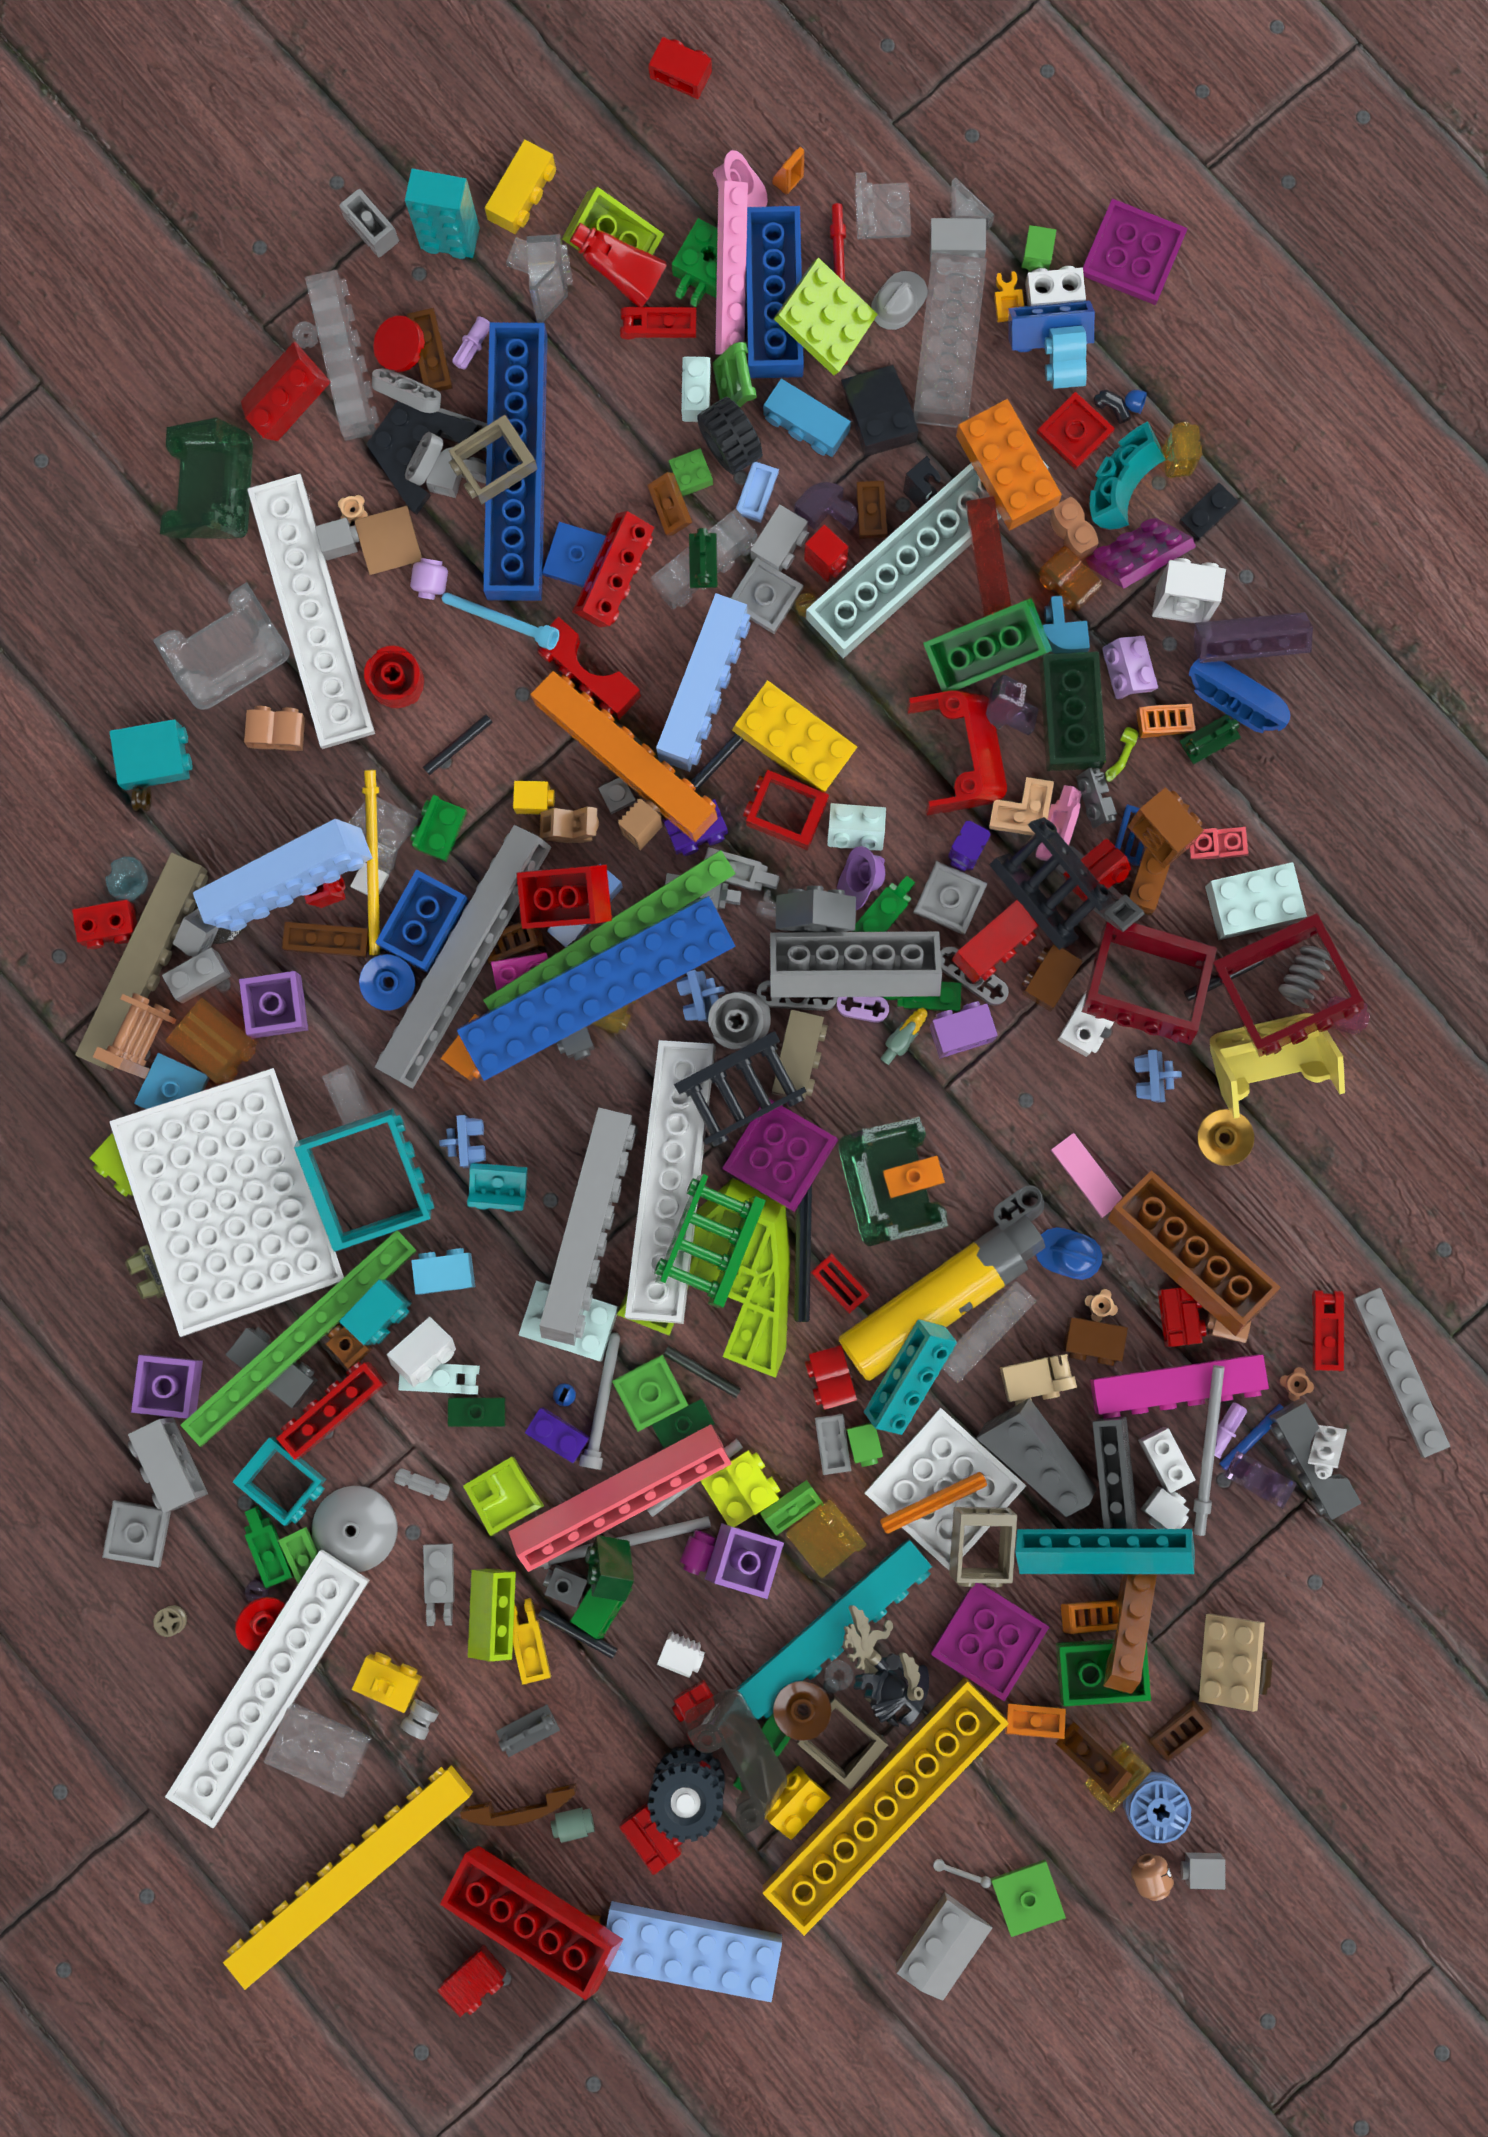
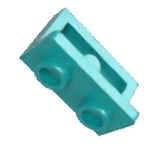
M471 1163L467 1206L476 1207L477 1209H503L508 1212L522 1211L524 1209L527 1197V1167Z

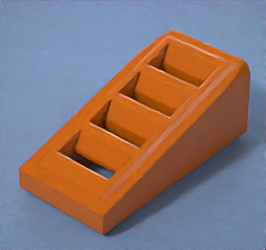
M799 147L773 177L772 184L786 195L790 193L804 176L803 148Z
M1192 704L1139 707L1136 711L1140 738L1196 731ZM1180 712H1185L1186 726H1181ZM1169 713H1174L1176 726H1171ZM1160 714L1164 715L1165 727H1160ZM1153 715L1154 727H1150L1148 716Z
M1117 1600L1061 1604L1063 1632L1076 1634L1117 1630L1119 1617ZM1107 1607L1112 1609L1113 1623L1108 1622ZM1096 1608H1100L1101 1624H1097ZM1084 1609H1088L1089 1625L1085 1624Z

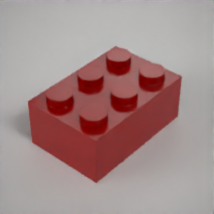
M607 864L516 873L522 929L596 924L612 921Z

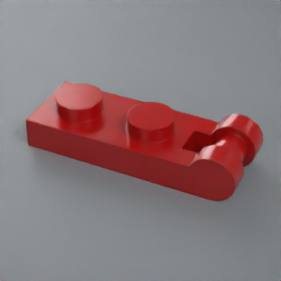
M624 307L620 310V318L623 320V326L620 328V337L627 340L635 338H696V307ZM642 319L641 325H634V320Z
M1313 1290V1370L1344 1371L1343 1291L1323 1293L1322 1290ZM1324 1305H1332L1333 1313H1324Z

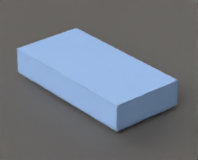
M758 462L752 463L735 510L736 515L761 523L779 474V469Z

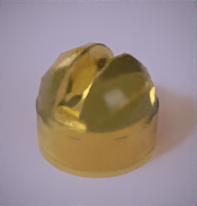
M810 593L799 595L795 601L796 612L803 617H806V609L813 603L801 606L799 603L812 600L813 603L817 601Z

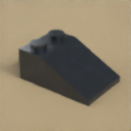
M894 365L841 379L864 457L917 442L918 428Z

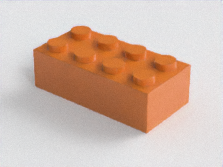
M1008 399L958 424L956 437L1009 531L1058 506L1062 494Z

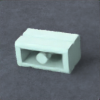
M683 357L682 421L698 422L697 415L710 407V358Z

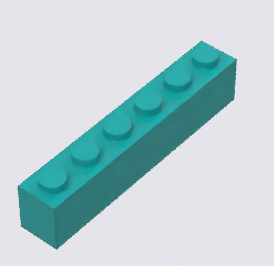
M1017 1529L1015 1553L1019 1574H1194L1195 1549L1192 1529Z

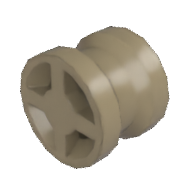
M168 1606L155 1615L153 1620L154 1628L161 1636L171 1637L185 1628L187 1615L179 1606Z

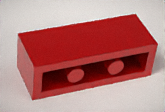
M1016 900L959 949L951 960L973 984L981 978L986 981L997 971L995 966L1000 961L1006 964L1017 954L1014 950L1017 946L1022 944L1025 947L1037 936L1034 931L1039 925L1022 904Z

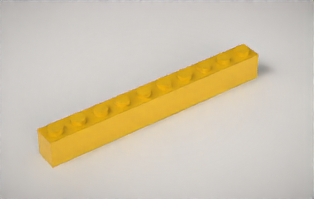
M452 1765L446 1770L442 1767L437 1769L428 1777L431 1783L424 1789L420 1786L416 1787L406 1796L408 1802L403 1807L399 1808L398 1805H395L383 1816L386 1821L382 1825L377 1827L373 1824L361 1835L364 1839L357 1846L353 1843L347 1846L339 1854L342 1858L334 1866L331 1862L326 1864L317 1872L319 1878L313 1884H310L308 1881L305 1882L294 1892L297 1897L288 1904L286 1900L283 1901L272 1911L274 1917L266 1923L262 1919L249 1931L252 1935L245 1942L240 1938L227 1950L230 1955L223 1963L244 1990L471 1796L473 1791Z

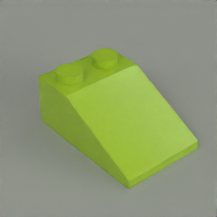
M595 187L586 193L562 240L578 250L579 248L572 244L570 239L578 224L582 223L589 229L594 227L596 230L609 233L621 241L653 255L664 233L602 189Z

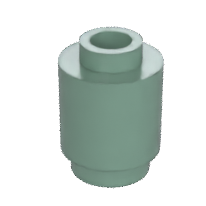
M581 1807L556 1813L555 1820L551 1821L554 1839L559 1838L561 1843L588 1837V1833L595 1832L590 1808L583 1810Z

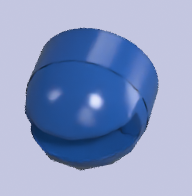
M1141 390L1128 392L1125 396L1127 409L1141 414L1147 392Z
M560 1384L553 1391V1399L559 1406H569L576 1399V1391L570 1384ZM564 1388L569 1389L564 1402L559 1401Z

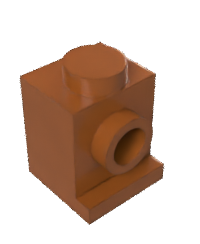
M340 1324L327 1335L330 1340L326 1345L344 1363L347 1369L360 1362L373 1350L370 1345H363L351 1332ZM344 1339L350 1342L348 1350H344L341 1347V1342Z

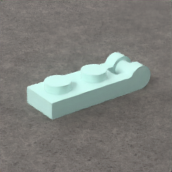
M440 1364L433 1370L432 1375L425 1382H419L415 1387L399 1374V1390L478 1394L476 1374H479L480 1366ZM458 1373L465 1374L464 1385L457 1384Z

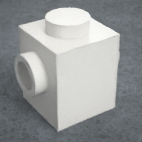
M1158 1486L1141 1507V1510L1151 1517L1148 1522L1156 1529H1181L1189 1518L1186 1515L1189 1509L1183 1505L1186 1500L1175 1491L1169 1494Z

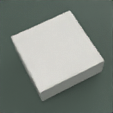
M364 863V866L358 870L351 887L368 896L367 863ZM378 869L380 894L389 875Z

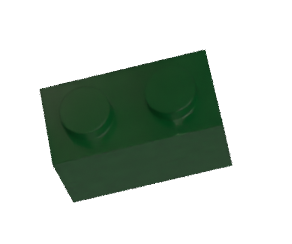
M597 1535L593 1545L588 1546L585 1556V1562L589 1564L587 1582L591 1584L592 1596L625 1602L634 1582L630 1541Z

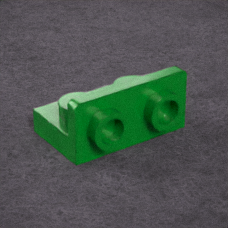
M433 795L431 801L427 800L423 806L421 815L424 817L421 825H416L412 832L411 841H413L412 846L414 849L447 862L466 817L467 810L443 801L439 796Z

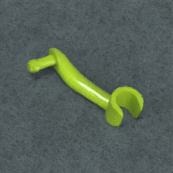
M1130 727L1125 728L1120 741L1126 743L1116 764L1105 772L1107 781H1112L1124 769L1131 750L1137 742V730Z

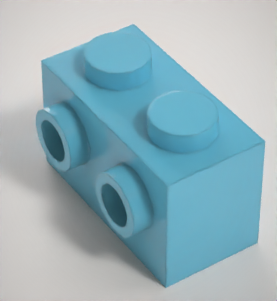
M460 1248L446 1250L447 1256L436 1257L435 1252L418 1254L419 1259L411 1260L415 1294L420 1295L475 1287L471 1253H464V1249Z

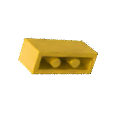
M524 139L485 206L487 220L515 235L520 227L523 228L526 225L530 216V209L533 204L537 205L539 203L544 185L547 181L550 182L555 175L556 167L552 153Z

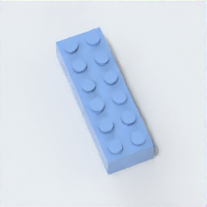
M715 593L656 747L659 761L664 760L670 765L689 772L692 764L697 766L702 754L700 749L702 739L707 740L711 731L710 717L712 713L717 714L722 701L720 699V691L722 688H727L731 678L730 665L731 663L736 664L741 652V648H739L741 637L746 638L751 623L749 620L751 615L747 614V604Z
M333 819L194 891L193 895L205 924L238 931L245 928L247 922L253 919L265 918L270 914L269 911L292 904L294 898L300 895L312 894L317 890L316 887L339 880L341 874L361 869L365 862L373 858L361 828L338 819Z
M611 1902L606 1928L624 1940L608 1971L772 2002L782 1946V1934Z

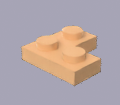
M1026 777L1022 803L1002 800L994 801L989 829L1033 836L1035 833L1028 824L1043 817L1048 820L1054 781Z

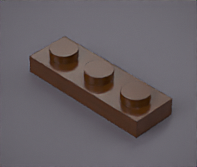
M434 308L408 313V318L418 323L424 335V349H421L419 354L421 357L418 361L423 385L438 392L453 389Z
M285 922L282 950L367 958L369 932L368 928Z
M1074 1721L1065 1731L1064 1739H1059L1055 1743L1113 1798L1117 1796L1133 1776Z

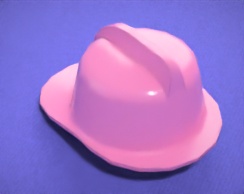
M738 151L728 152L724 163L713 171L717 186H719V181L748 183L747 207H766L768 202L767 192L760 178L752 170L741 153Z

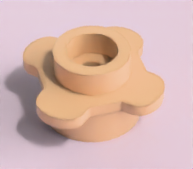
M356 495L355 497L349 496L340 499L338 507L342 512L341 519L347 517L351 524L356 519L367 517L368 514L364 511L363 506L365 503L364 498ZM355 508V511L351 512L350 509Z
M1107 1289L1101 1290L1095 1296L1088 1295L1085 1298V1305L1090 1308L1092 1312L1091 1319L1095 1322H1100L1103 1317L1108 1315L1114 1316L1118 1311L1117 1306L1114 1305L1111 1299L1112 1294ZM1099 1303H1103L1104 1307L1099 1308Z

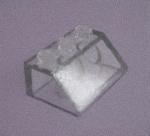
M560 234L527 236L529 289L537 323H543L568 296V285H573L567 244L562 245Z

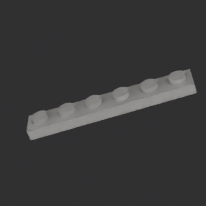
M1381 1288L1353 1298V1303L1421 1457L1425 1458L1449 1448L1450 1444Z

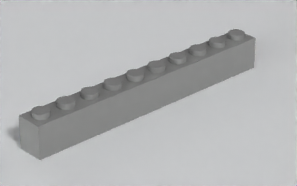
M516 825L506 835L502 847L491 861L490 867L483 880L478 884L475 894L464 908L457 925L450 932L445 946L435 958L434 965L427 977L422 981L415 998L408 1005L400 1024L393 1031L392 1038L385 1050L381 1052L375 1065L376 1069L413 1089L519 905L516 873L539 870L551 849V846L539 836Z

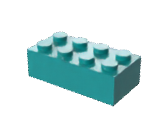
M412 168L405 203L420 248L431 254L443 252L458 259H464L465 257L473 258L480 227L467 178Z

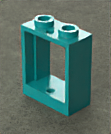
M272 1436L266 1440L233 1480V1483L284 1526L291 1522L296 1524L306 1513L304 1506L311 1499L314 1502L325 1490L322 1484L327 1479L302 1458L294 1460L276 1439L277 1437ZM277 1451L313 1481L289 1512L285 1511L252 1483L253 1479Z

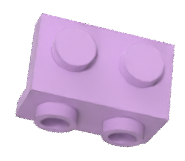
M1144 636L1118 638L1103 647L1104 658L1116 699H1122L1130 694L1152 692L1158 689Z

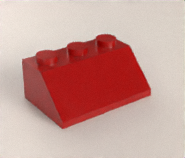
M293 342L241 400L245 418L263 438L279 441L331 381L296 342Z

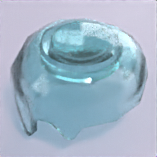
M123 856L111 863V874L105 877L108 892L118 901H133L145 892L148 886V875L139 860L134 857Z

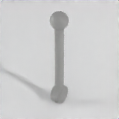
M936 1859L933 1863L934 1869L938 1872L945 1870L978 1882L984 1888L991 1886L992 1881L987 1876L979 1877L946 1865L942 1859Z

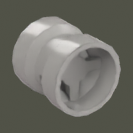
M415 1699L410 1706L411 1712L409 1716L403 1719L400 1727L408 1734L425 1740L429 1733L428 1727L430 1723L435 1722L439 1712L429 1704Z

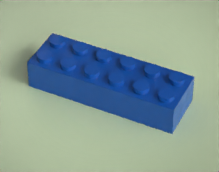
M800 206L747 207L746 270L748 369L750 378L803 377V346L774 320L802 278Z

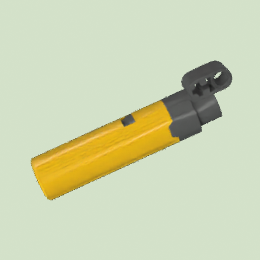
M1032 1185L1022 1187L999 1203L994 1209L996 1227L839 1336L842 1348L865 1380L871 1381L891 1366L918 1319L948 1327L969 1310L981 1304L1028 1270L1025 1262L1046 1248L1042 1236L1031 1222L1039 1217L1045 1208L1042 1194L1037 1187ZM1033 1197L1038 1200L1033 1206L1024 1205V1201L1028 1198ZM1019 1206L1021 1214L1019 1213L1018 1209L1016 1210L1015 1207ZM1007 1215L1008 1217H1012V1220L1008 1221L1007 1219H1003V1217Z

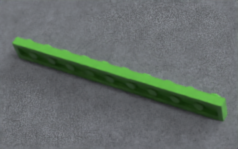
M719 850L612 918V921L600 925L492 993L483 1001L489 1010L506 1003L680 910L735 875V871L722 850Z
M398 1230L395 1231L180 1426L202 1447L336 1326L344 1315L379 1279H388L417 1252L416 1249Z

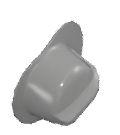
M901 271L891 276L873 299L871 308L878 314L874 321L880 327L887 330H897L904 327L921 308L927 298L925 281L918 274L911 271Z

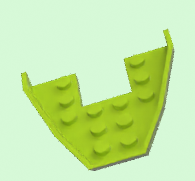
M732 1178L718 1192L741 1202L748 1201L749 1198L754 1196L766 1200L728 1295L729 1298L743 1303L723 1357L776 1378L786 1352L791 1261L786 1207L750 1185ZM710 1200L705 1202L696 1212L732 1229L734 1227L738 1228L742 1218L738 1216V1212ZM695 1226L694 1244L720 1255L728 1253L731 1246L728 1243V1239ZM691 1255L689 1273L710 1282L713 1280L717 1281L721 1271L717 1269L718 1266ZM628 1291L616 1314L625 1318ZM631 1320L669 1336L674 1326V1323Z

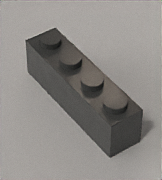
M1127 1416L1107 1419L1098 1418L1093 1421L1104 1529H1138Z

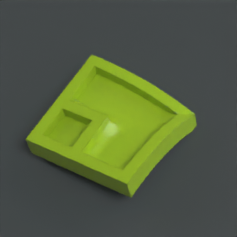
M510 1457L463 1485L490 1536L544 1507L515 1457Z

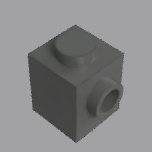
M587 1026L556 1042L560 1054L566 1052L569 1059L574 1057L575 1061L589 1057L591 1055L590 1051L595 1049Z
M557 1565L554 1571L548 1570L543 1582V1586L547 1587L545 1595L577 1608L587 1585V1576Z

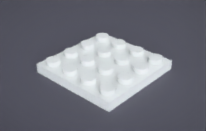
M939 1408L864 1493L885 1513L890 1515L977 1472H981L987 1481L986 1487L902 1527L949 1570L953 1508H1007L1026 1485L943 1409ZM965 1526L963 1556L990 1526Z

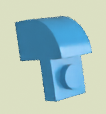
M1062 596L1051 597L1048 606L1044 607L1045 622L1050 624L1042 625L1051 646V652L1064 657L1087 655L1090 649L1087 621L1065 623Z

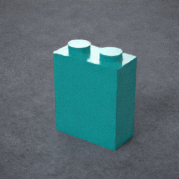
M175 719L109 731L117 783L122 789L131 790L134 786L142 788L190 779L189 770H192V760L190 754H186L185 744L188 743L186 728L182 727Z

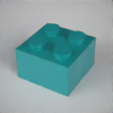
M379 1279L339 1322L363 1345H375L376 1343L379 1345L390 1334L388 1328L393 1323L397 1322L399 1324L410 1313L407 1308L412 1303L388 1280Z

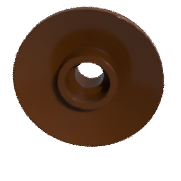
M796 1681L785 1686L777 1695L773 1708L774 1719L779 1729L786 1736L799 1741L811 1740L822 1734L830 1722L832 1712L830 1700L824 1690L808 1681ZM800 1704L808 1706L809 1712L807 1714H801L798 1711Z

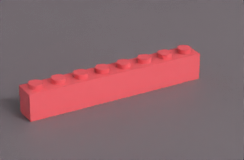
M709 1425L510 1530L509 1535L516 1555L526 1570L529 1572L731 1465V1461L713 1426Z

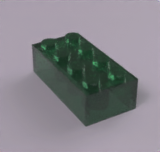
M1099 651L1043 654L1039 665L1046 771L1102 769L1106 762Z

